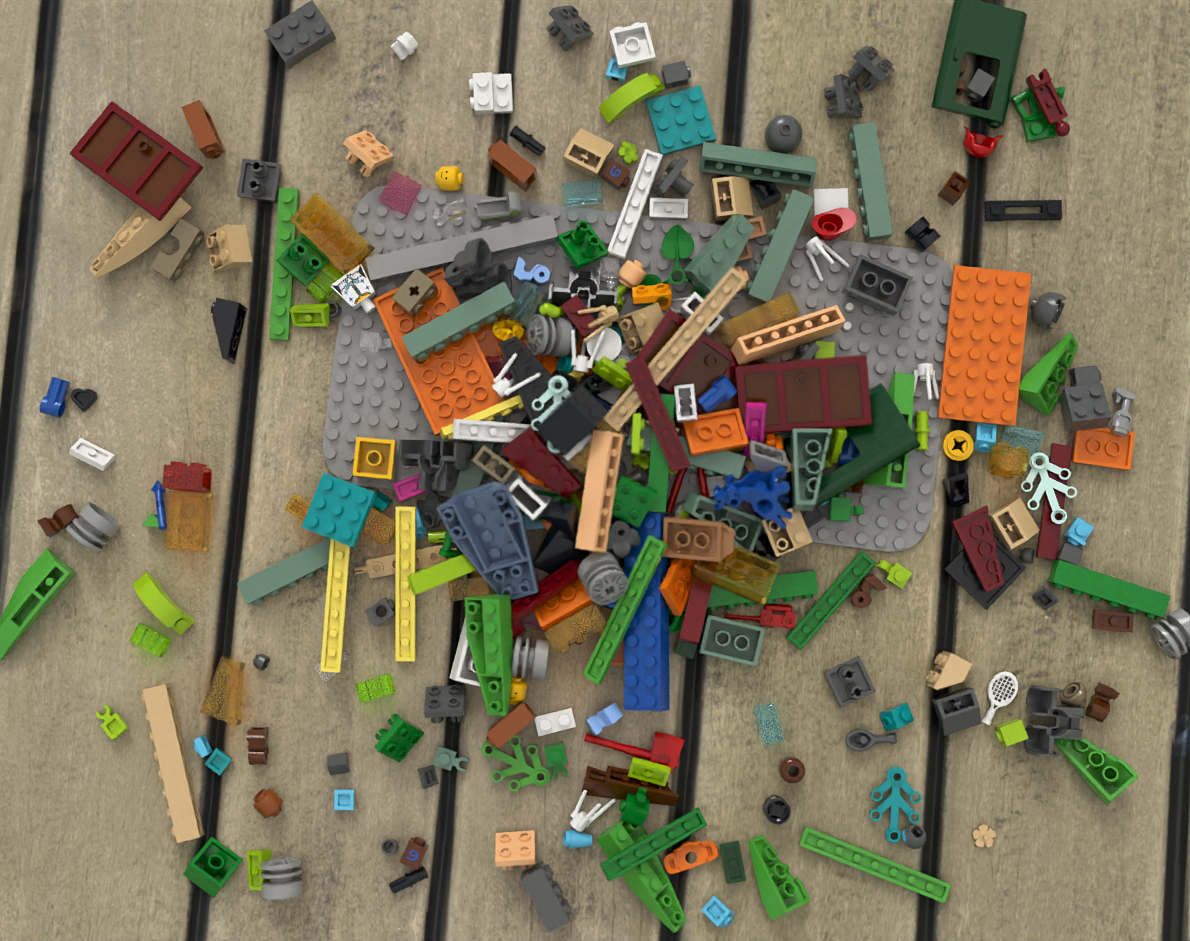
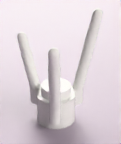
M815 236L806 243L805 246L808 249L806 254L809 256L821 282L823 278L813 254L818 256L822 253L833 264L834 261L825 251L827 250L845 267H850L844 259L827 246L823 240H820L818 236Z
M571 330V365H574L573 371L588 373L589 368L593 367L594 359L605 335L604 330L601 332L589 361V357L585 356L587 342H584V340L581 355H577L576 359L575 331Z
M516 353L509 359L499 375L493 379L495 384L492 387L501 398L505 395L508 396L513 391L541 376L540 373H537L513 387L511 385L514 383L513 378L509 381L506 378L501 379L517 357Z
M918 364V370H914V393L918 377H920V381H926L928 399H932V381L935 397L938 400L939 393L933 364Z
M583 790L576 808L571 814L573 819L570 821V824L574 829L582 832L616 800L612 799L598 812L596 811L600 808V803L588 814L583 811L579 813L587 790Z

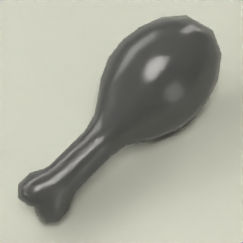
M855 729L846 735L845 742L850 749L862 752L870 749L877 743L896 744L897 735L895 733L874 735L865 729Z

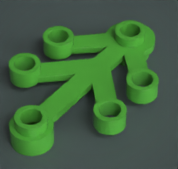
M514 735L509 740L510 745L514 748L517 759L498 750L496 745L492 747L493 751L491 753H487L485 748L491 746L488 741L482 745L481 751L485 757L494 756L513 766L501 771H493L491 778L494 782H500L505 777L525 772L530 776L520 780H510L508 786L511 791H517L520 787L532 783L537 786H545L550 781V772L547 768L541 766L538 747L535 744H530L526 750L527 754L532 758L534 768L526 764L521 748V738L518 735ZM513 738H517L519 740V743L517 745H514L512 743ZM530 747L536 748V752L534 754H531L529 752ZM494 773H500L501 778L495 779ZM539 773L544 774L543 780L537 778ZM517 782L518 787L512 788L511 783Z

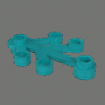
M895 766L888 770L887 780L877 789H873L870 792V797L874 801H880L883 793L892 786L891 795L869 812L870 818L878 821L881 819L882 813L891 806L890 827L885 830V838L891 843H897L901 839V832L898 829L899 806L907 814L910 822L918 823L921 819L920 814L913 811L900 796V787L909 795V800L914 804L920 803L922 799L921 794L914 791L906 782L905 771ZM896 773L900 774L898 780H894V774ZM874 792L880 793L878 798L873 797ZM914 794L918 795V799L916 801L912 800V796ZM874 811L879 813L877 818L872 817ZM912 814H917L916 820L911 819ZM893 832L897 833L895 839L891 838V833Z

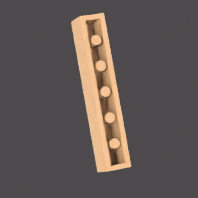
M835 305L738 337L731 350L738 364L742 365L837 333L845 323V319L838 306Z
M593 430L575 548L606 552L623 434Z

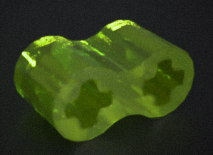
M328 263L309 284L306 291L320 303H323L334 290L331 285L344 275Z
M143 623L138 624L130 638V641L135 645L159 657L164 655L172 640Z
M390 673L355 684L360 703L396 692Z

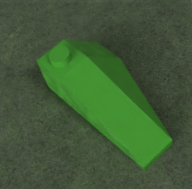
M1068 333L1026 373L1020 382L1018 390L1023 401L1046 416L1051 414L1059 400L1060 395L1057 392L1060 384L1065 383L1066 368L1071 366L1078 348V343L1073 333Z
M1083 737L1082 740L1057 738L1054 741V744L1106 805L1111 803L1139 777L1124 760L1107 753L1108 751L1098 748Z
M763 835L748 841L762 903L771 921L811 901L801 881L791 875L788 871L790 869L786 863L782 864L777 857V852Z

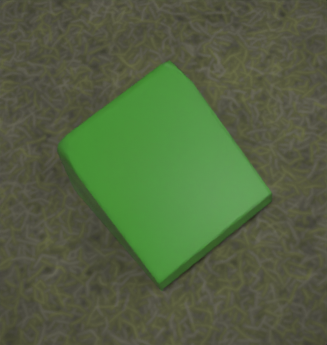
M150 514L142 526L159 528L157 515ZM166 522V529H169L171 526Z

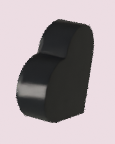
M75 389L71 393L72 401L82 412L89 409L98 398L96 391L92 389Z

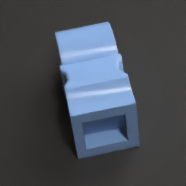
M518 257L513 275L515 279L520 283H531L534 280L538 285H545L549 282L550 272L545 266L537 264L530 272H526L524 270L526 263L522 258Z
M615 701L598 711L596 715L585 719V722L592 733L597 735L603 731V727L612 725L624 714L620 711Z

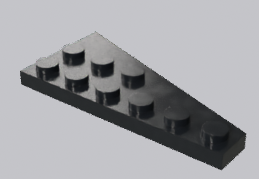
M517 336L498 343L506 363L514 353L517 354V357L509 367L515 385L537 373L541 374L540 377L518 389L532 423L534 419H538L554 403V396H552L544 403V408L541 411H536L532 407V402L535 399H539L549 389L548 383L553 376ZM557 382L555 388L561 389L560 384ZM540 401L535 403L537 409L542 406ZM540 421L534 423L535 428L540 424ZM535 430V432L541 437V439L548 445V440L539 431Z

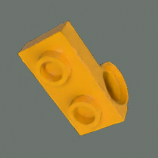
M659 283L651 286L639 285L632 287L633 304L659 303L661 310H666L671 305L670 284Z

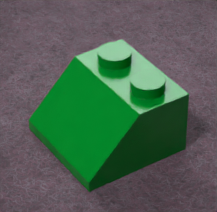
M211 837L189 863L183 875L215 898L243 859Z

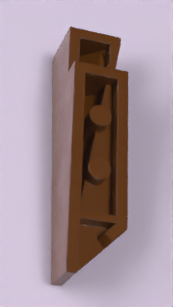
M587 766L582 792L587 790L586 795L625 800L627 793L636 795L639 787L647 789L645 796L646 799L650 800L651 804L676 806L679 794L672 792L668 787V782L664 787L628 777L629 770L607 766V770L604 772Z

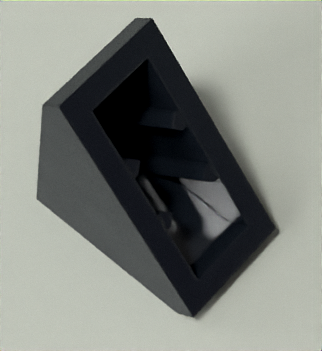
M764 180L750 182V187L761 210L779 202L781 193L772 182Z
M967 473L942 479L951 508L969 503Z
M550 501L541 517L574 539L578 533L580 517L576 505Z

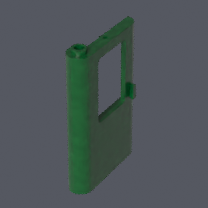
M954 0L931 107L984 120L988 127L993 129L1003 126L1027 14L979 0ZM964 53L994 59L999 62L989 110L956 103L954 100Z
M881 383L869 390L872 425L844 427L859 450L860 455L821 478L816 500L818 506L921 446ZM789 437L784 440V450L791 459Z

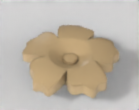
M987 824L978 826V830L974 829L972 832L973 838L976 839L974 844L977 847H983L984 844L988 848L993 846L994 840L992 838L996 836V832L988 828Z

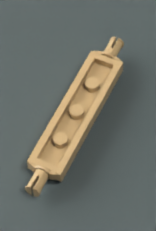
M443 544L416 549V570L446 561L447 557L439 554ZM396 553L366 559L364 566L354 567L355 575L367 573L371 579L396 574Z

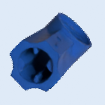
M726 375L718 378L711 385L712 387L696 400L706 413H709L722 401L730 399L737 393L736 388Z
M52 377L47 395L43 397L40 403L39 410L41 413L58 418L63 415L65 410L64 400L70 382Z
M848 433L842 446V453L836 463L838 466H843L860 455L859 450Z

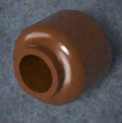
M787 757L781 761L779 773L786 782L797 783L803 779L805 767L798 758Z

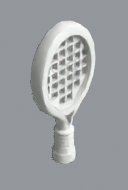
M1006 671L999 672L990 680L987 696L991 706L982 720L983 723L990 726L996 709L1007 706L1016 697L1018 681L1012 673Z

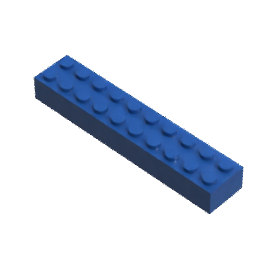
M646 513L639 528L626 522L630 529L638 532L641 540L640 545L631 546L628 555L624 557V574L627 579L648 536L653 535L663 541L664 518L669 517V514ZM662 556L624 636V710H669V606L659 590L669 568V557Z

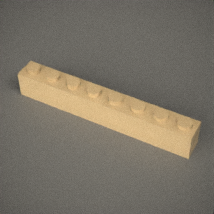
M171 683L143 689L141 698L143 704L146 705V720L152 730L150 738L152 743H155L156 750L154 751V756L160 766L159 778L164 783L163 796L168 801L169 806L167 814L173 823L171 829L174 839L176 838L177 843L200 838L204 835V829Z

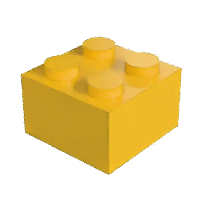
M356 437L352 476L394 480L398 442L395 440Z

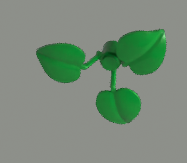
M679 224L673 226L666 233L662 242L664 256L668 259L676 257L675 268L670 272V278L662 282L664 284L670 282L680 284L683 281L694 284L691 279L685 277L684 270L679 268V257L687 258L694 250V241L691 235ZM647 274L640 285H657L661 283V279L655 274ZM694 284L691 295L696 292L704 300L707 295ZM651 302V303H642V304H643V305H646V306H649V305L654 304V302Z

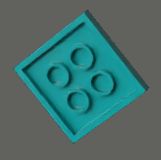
M701 85L646 100L659 150L663 156L703 145V142L710 143L716 141Z
M323 473L302 528L355 548L377 493Z

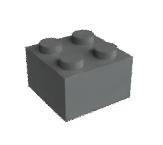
M1102 383L1064 387L1059 397L1068 432L1105 428L1112 417Z

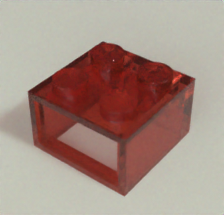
M171 461L170 465H164L162 488L210 492L212 469L206 468L207 465L201 463H190V466H187L183 462Z

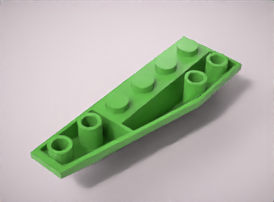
M46 548L21 577L0 618V662L77 574L49 548Z
M619 820L607 828L596 840L607 857L610 858L648 835L642 826ZM658 854L621 875L638 898L673 933L687 921Z

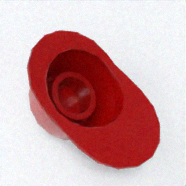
M836 208L816 215L812 219L811 224L819 239L833 241L841 233L852 229L856 225L857 217L848 208Z

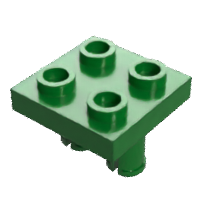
M585 220L579 221L575 229L562 233L556 238V241L576 269L603 259L609 254V251Z
M302 232L276 261L306 287L331 258Z
M621 475L615 489L612 515L639 528L657 492Z
M393 714L391 717L395 721L391 718L388 719L391 728L388 731L380 729L378 732L381 736L376 733L375 738L379 742L374 748L383 755L400 763L412 747L419 742L424 732L419 727L399 717L398 714Z

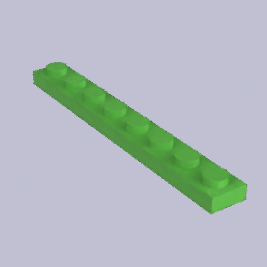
M279 188L269 328L270 340L289 341L290 308L292 307L294 277L276 260L296 239L299 189Z
M653 535L648 536L628 578V588L623 596L618 599L583 672V676L596 684H602L667 548V543Z
M807 826L804 827L798 843L802 847L942 903H945L952 886L950 883Z

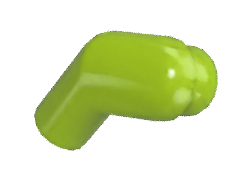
M622 283L617 287L618 311H621L624 306L622 295L628 290Z
M544 303V305L539 307V311L543 316L548 314L550 317L556 318L565 314L561 306L556 307L550 303Z

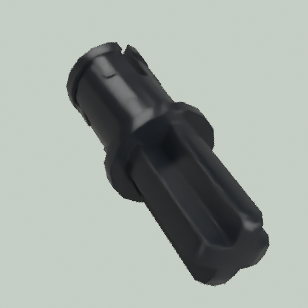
M517 125L511 130L510 136L523 144L522 147H527L538 156L544 153L545 146L532 138V134L528 135Z
M422 866L409 874L406 872L405 876L390 882V890L393 893H397L409 886L412 888L413 884L428 878L427 871Z

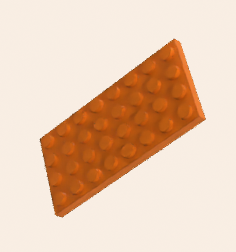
M959 265L953 266L937 418L1015 426L1031 273Z
M443 267L426 274L437 286L436 293L431 299L425 301L423 309L413 317L396 305L392 299L400 287L373 299L435 436L440 435L441 428L453 424L454 419L467 418L505 401L504 397L501 398L492 387L495 384L493 381L495 378L474 333L469 332L460 341L451 342L439 352L434 351L425 360H417L416 362L411 357L401 338L460 305L453 288L444 279L445 271Z

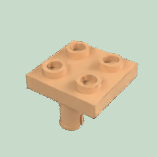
M366 130L346 138L343 143L350 150L345 157L346 160L350 159L349 163L356 164L358 159L362 160L364 164L359 171L366 177L371 176L375 167L389 162L394 156L385 145L381 144L372 133Z
M534 830L496 833V867H502L503 870H507L506 866H508V870H511L514 866L519 865L526 869V865H528V869L532 868L533 864H535Z

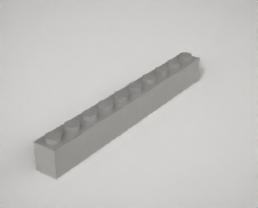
M543 213L538 215V218L531 220L529 217L522 218L518 223L513 224L505 222L496 228L487 226L482 228V231L475 233L473 230L466 231L462 236L449 235L440 241L431 239L423 245L418 246L417 243L407 245L406 249L392 248L388 250V253L384 254L380 252L372 253L369 255L370 257L365 258L370 281L378 283L408 276L416 268L421 272L449 266L454 262L456 254L465 249L466 243L477 238H483L487 242L492 256L554 242L558 234L553 214Z

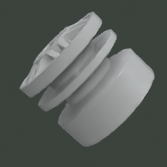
M533 315L529 320L526 330L527 348L534 356L566 357L571 350V330H573L570 319L563 316L552 318L548 315Z
M87 502L79 512L84 521L74 518L73 523L75 525L69 524L66 530L78 543L100 553L103 550L102 545H107L108 543L103 534L113 537L121 525L103 509Z
M593 553L586 557L579 565L578 577L594 603L601 605L615 602L626 592L628 579L611 553Z
M1179 608L1167 616V621L1162 619L1158 624L1150 627L1153 638L1168 657L1177 660L1181 655L1187 653V647L1190 648V615L1186 611Z
M517 637L516 643L513 646L512 677H517L518 669H522V678L526 677L528 670H532L533 680L545 681L550 640L537 639L535 647H531L530 638H527L526 645L522 646V637Z
M276 857L261 862L260 869L266 871L261 872L260 876L270 879L261 884L262 898L276 900L302 895L304 893L303 880L294 878V876L302 873V869L298 868V866L302 865V859L296 857Z

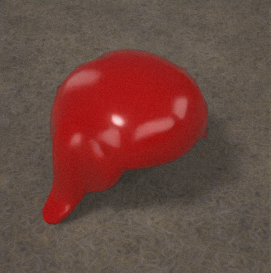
M964 126L966 129L964 147L974 157H988L994 152L998 140L1003 137V135L992 138L972 133Z

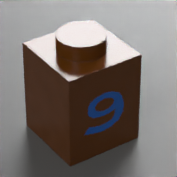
M611 158L600 173V178L618 191L621 187L625 188L631 180L629 178L630 171L613 158Z
M411 837L400 863L418 870L429 845L425 844L426 841L422 838L415 837L414 839Z

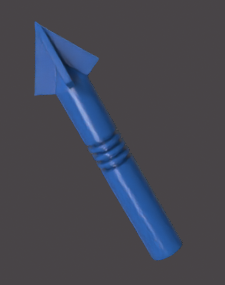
M157 480L151 491L155 492L159 529L165 530L167 526L163 492H166V490Z

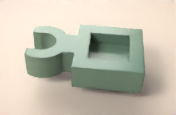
M438 746L432 765L451 771L452 766H456L458 771L465 772L466 768L461 767L460 762H468L469 758L466 756L458 758L456 757L457 751Z

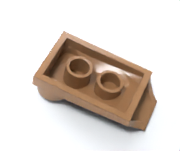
M679 516L665 517L663 542L668 545L663 557L721 562L727 555L734 552L735 530L718 521L687 519Z

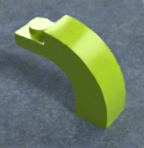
M644 73L616 90L598 108L607 122L610 123L622 118L629 109L645 98L662 92L665 87L655 73L649 75Z
M147 571L132 584L135 592L146 607L168 628L171 627L181 635L195 622L190 615L170 599L160 582Z

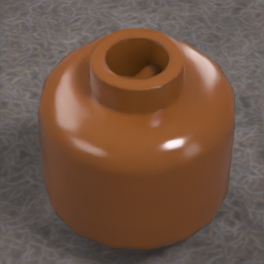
M262 789L253 798V807L264 818L276 817L282 811L281 805L283 800L272 789Z

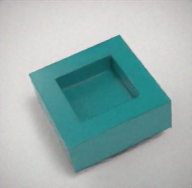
M377 490L375 491L377 495L372 506L377 510L385 511L393 500Z
M216 748L205 762V765L220 776L233 758L221 749Z

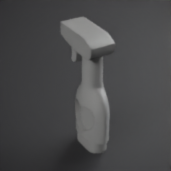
M1116 387L1112 392V395L1115 397L1114 404L1121 400L1122 405L1121 409L1115 412L1113 416L1112 433L1125 437L1130 432L1132 423L1129 406L1136 398V395Z

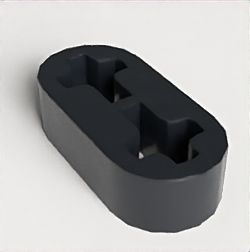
M598 374L589 376L583 383V387L591 395L608 391L614 385L608 381L604 382V378Z

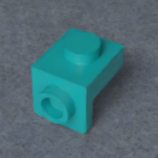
M902 703L890 710L879 713L886 731L899 729L914 721L908 703Z

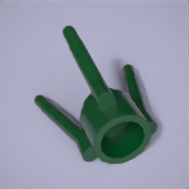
M535 488L531 489L534 493L551 497V501L571 504V498L569 497L565 498L557 493ZM539 516L538 518H535L533 521L538 522L543 520L544 518Z

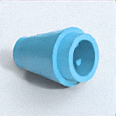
M569 829V831H564L563 846L568 847V849L591 847L592 835Z

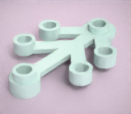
M552 377L548 383L549 389L539 399H535L532 402L533 409L541 411L544 408V403L554 396L553 405L538 419L532 421L531 426L534 430H537L534 423L536 421L541 423L562 401V396L565 398L570 393L567 390L568 382L564 377ZM557 382H561V389L555 388ZM537 401H540L542 404L539 409L535 407ZM548 441V449L551 452L559 453L560 451L555 449L553 444Z
M1037 452L1030 457L1029 464L1032 469L1026 480L1021 484L1022 491L1030 492L1033 488L1032 483L1039 472L1041 482L1032 499L1028 501L1027 507L1030 510L1038 509L1039 501L1045 491L1053 511L1051 513L1052 522L1062 524L1067 519V513L1060 509L1053 488L1065 493L1068 498H1074L1077 495V489L1049 478L1047 470L1058 474L1061 480L1069 479L1071 472L1067 468L1062 469L1050 463L1046 454ZM1041 459L1043 464L1038 466L1035 461ZM1067 471L1068 477H1062L1061 472ZM1029 483L1031 488L1025 490L1023 484ZM1068 489H1073L1075 494L1069 496L1067 493ZM1035 501L1037 503V507L1031 508L1029 505L1030 502ZM1056 513H1060L1062 515L1061 520L1055 519Z

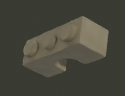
M181 218L171 232V235L178 239L180 243L179 250L172 255L159 251L150 266L174 282L182 276L183 267L191 261L194 255L193 251L201 245L204 239V233L200 229Z

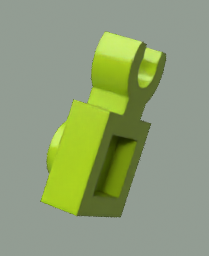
M104 705L106 714L102 715L99 711L95 712L99 719L105 721L101 724V727L110 739L115 741L129 729V726L119 713L112 715V708Z

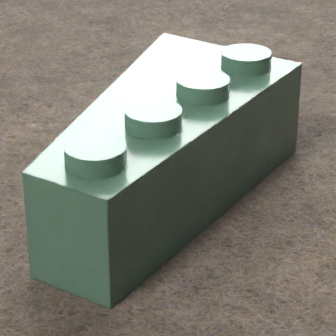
M742 214L732 215L684 269L685 274L707 296L727 272L735 266L754 230L753 225Z
M793 429L791 432L793 511H813L832 429Z
M689 491L682 509L695 519L723 522L730 528H733L735 530L734 547L740 552L751 556L763 526L761 522L763 519L725 504L722 509L716 510L714 505L717 504L714 500Z

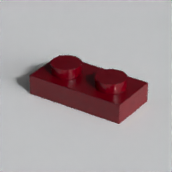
M577 295L561 305V308L583 338L600 327L599 324L593 327L588 326V324L595 321L591 313L578 314L579 310L587 308Z

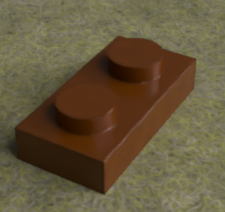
M1093 609L1092 629L1132 633L1134 613Z

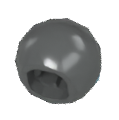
M910 824L904 828L902 840L907 847L919 849L926 843L927 835L921 826Z

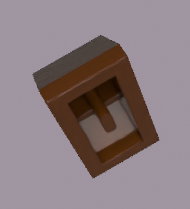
M954 171L938 193V196L953 206L961 198L970 181Z

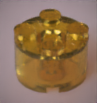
M999 442L998 446L991 447L987 472L992 470L991 474L1010 479L1014 475H1019L1018 479L1026 478L1030 457L1029 449L1026 447L1013 448L1008 443Z

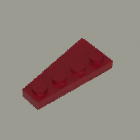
M531 426L500 451L565 498H568L582 486L581 482L557 455L548 449V445Z
M987 505L951 522L984 592L1004 584Z

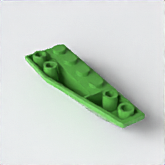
M895 372L888 389V394L912 430L914 374ZM909 453L865 478L863 484L896 489L906 488Z
M500 594L465 597L467 639L488 715L507 716L513 658L510 595Z

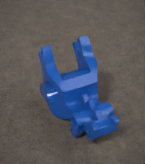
M780 466L768 472L753 470L743 479L734 482V475H727L725 487L717 485L714 488L713 500L717 504L714 505L715 509H722L724 504L736 508L742 500L744 502L749 501L756 513L766 520L776 522L778 526L785 529L786 522L781 517L788 519L793 517V514L785 510L780 503L781 501L785 503L790 501L787 496L783 495L790 490L789 483L783 481L778 484L777 480L786 476L785 467Z

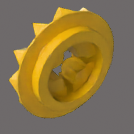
M501 318L500 321H495L493 334L501 340L505 341L514 336L520 339L523 336L524 328L516 320H510L509 318L504 320Z
M955 430L944 438L942 447L945 455L951 460L961 461L967 459L972 454L974 442L972 437L965 431ZM954 441H956L957 443L964 441V443H962V445L960 446L961 451L959 449L952 450V448L955 446Z

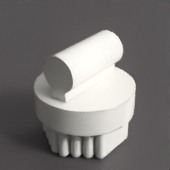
M408 32L398 36L395 39L396 42L391 45V48L400 60L405 59L407 55L413 54L414 50L418 47L417 41Z

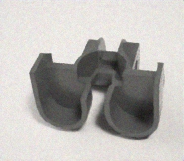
M477 238L466 243L465 249L456 254L454 262L445 271V281L450 287H454V292L460 298L471 294H482L502 282L506 283L510 293L512 291V278L508 268L501 262L492 265L491 250L483 238ZM486 270L485 275L477 276L475 274L477 272H482Z
M570 266L568 288L554 287V281L550 283L548 303L556 307L563 305L575 295L588 294L587 309L603 305L606 307L614 306L617 309V286L614 285L613 291L599 290L601 268L591 267V272L579 271L580 268L576 269L574 266ZM593 312L591 315L597 320L599 319L598 314L600 312Z
M399 439V458L404 466H419V489L426 490L427 492L437 490L439 493H445V491L453 490L457 483V470H465L467 459H470L473 453V443L441 442L440 447V441ZM440 454V464L435 465L434 457Z
M1031 685L1029 687L1026 697L1028 712L1036 716H1053L1054 726L1027 725L1025 730L1029 739L1024 740V747L1028 754L1037 757L1055 758L1061 755L1054 751V738L1082 740L1083 730L1079 729L1080 718H1084V708L1056 705L1057 693H1063L1064 690Z

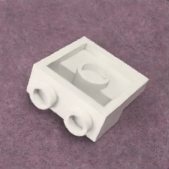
M637 22L628 27L620 26L610 30L609 38L618 68L650 62L656 59L646 22Z
M473 73V78L469 79L470 90L474 91V97H470L471 109H474L475 115L513 113L511 74Z

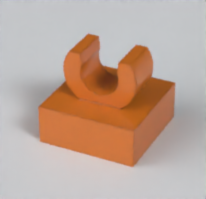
M766 434L767 438L764 439L765 445L784 451L782 435Z

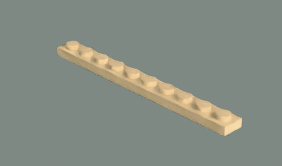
M733 267L648 365L656 386L747 281ZM634 384L627 389L603 418L616 431L624 425L642 404Z

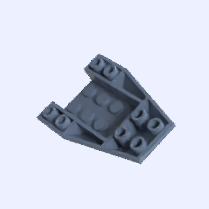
M494 481L460 492L437 507L453 542L496 594L510 595L511 600L538 593L539 589L524 520L506 484Z

